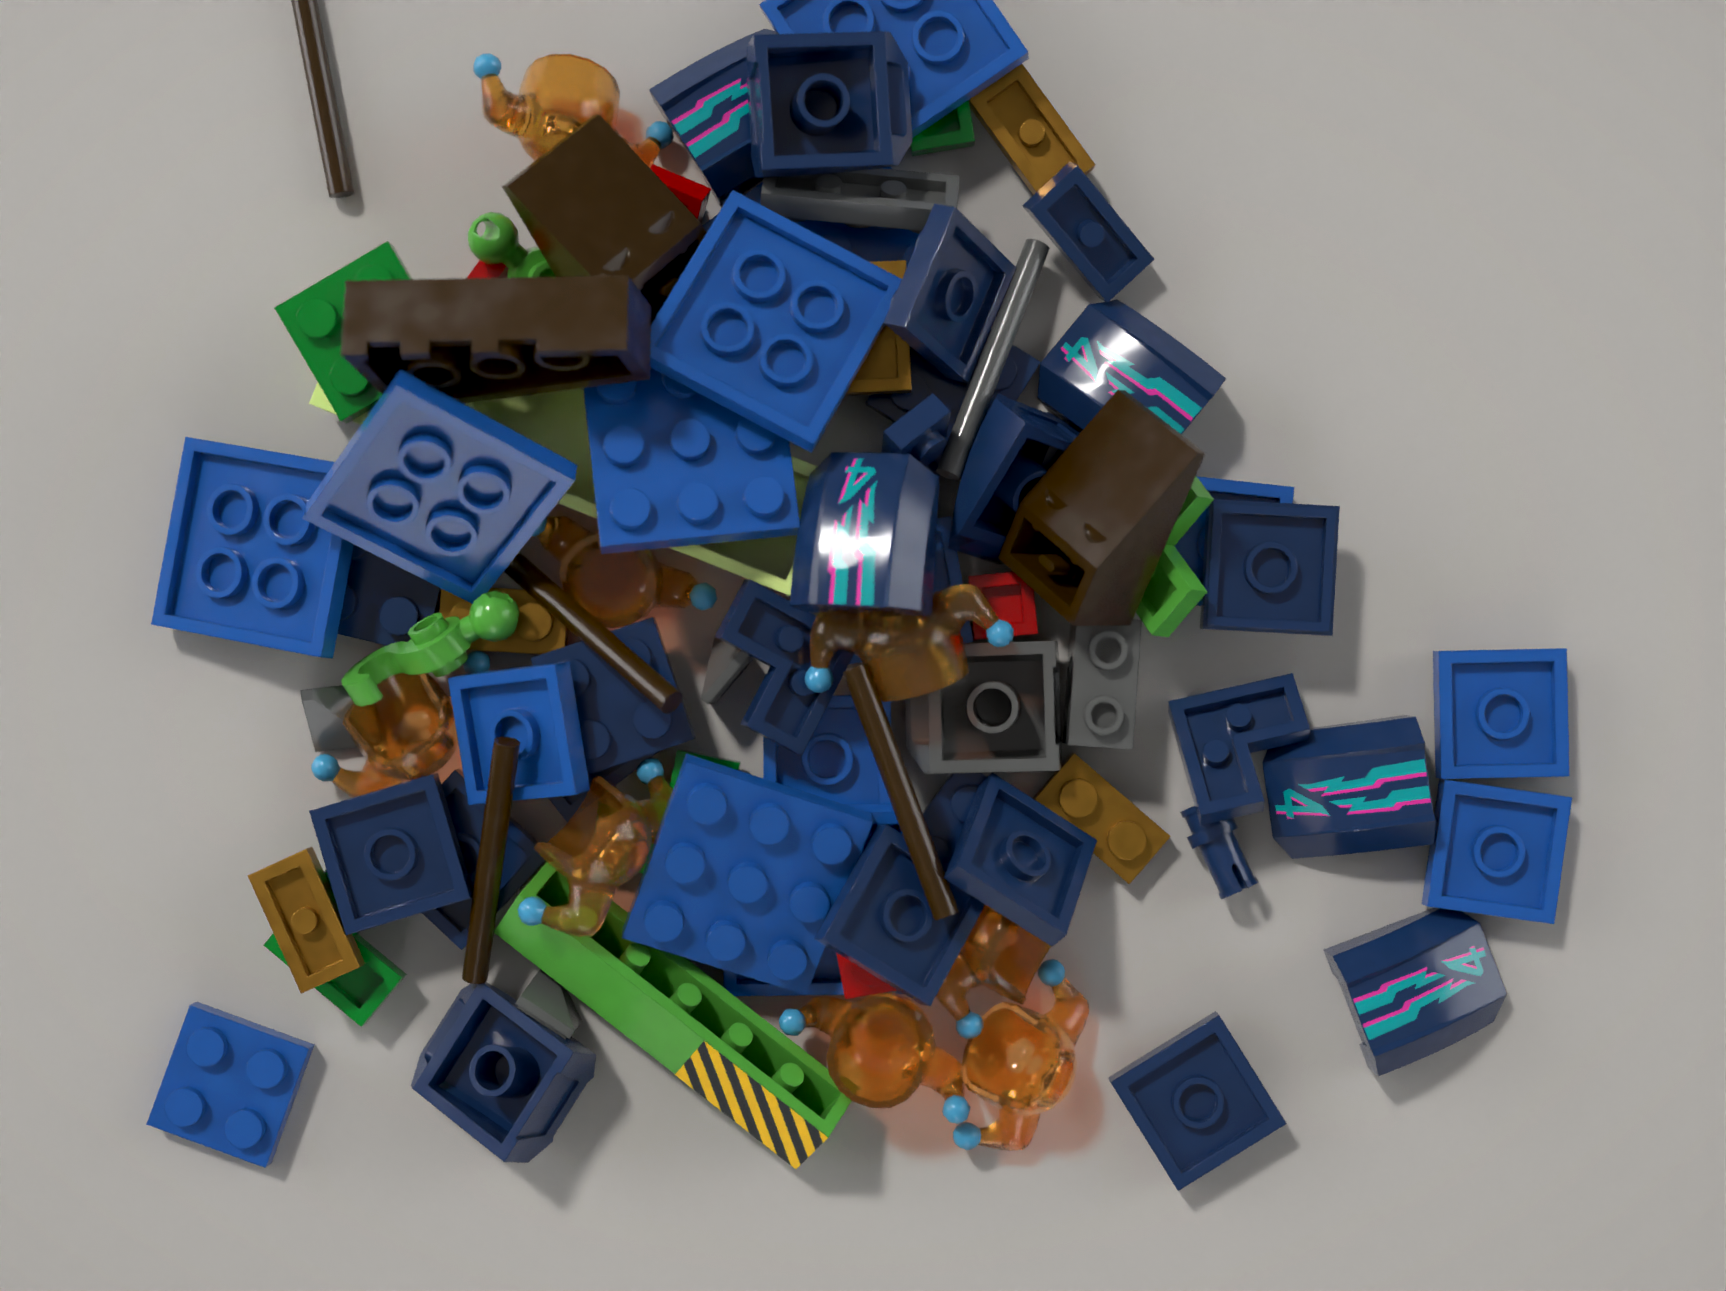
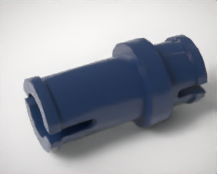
M1195 806L1180 812L1192 833L1191 836L1187 837L1192 849L1199 848L1217 886L1220 899L1227 898L1242 891V889L1259 883L1257 878L1254 877L1233 833V830L1238 829L1234 818L1200 825Z

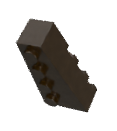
M600 274L596 276L346 281L341 355L382 395L399 370H402L463 404L650 379L651 305L629 275Z

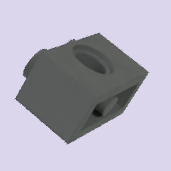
M1133 619L1131 625L1072 626L1070 624L1063 743L1073 746L1133 750L1141 620Z

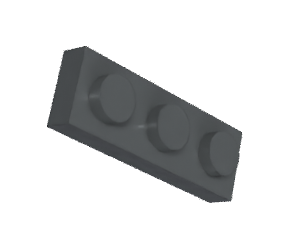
M877 168L814 175L764 177L760 205L793 222L806 220L844 223L854 228L876 226L907 229L920 234L924 229L934 204L958 207L960 176Z

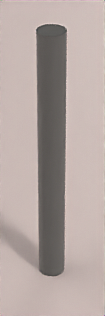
M1026 239L1015 266V273L997 313L936 472L947 479L961 480L970 450L985 418L1050 248L1039 240Z

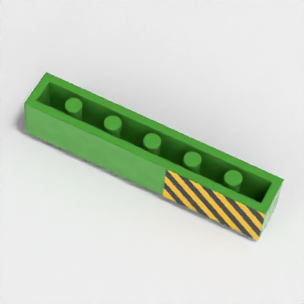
M552 855L517 896L494 930V933L672 1071L679 1079L789 1165L797 1169L829 1138L857 1094V1091L687 958L623 939V926L628 912L559 858ZM531 896L542 899L547 905V912L543 922L534 926L524 924L518 915L520 903Z

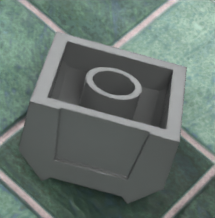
M1058 641L1010 642L1004 647H995L991 643L919 646L904 670L906 748L924 774L1061 770L1062 731Z

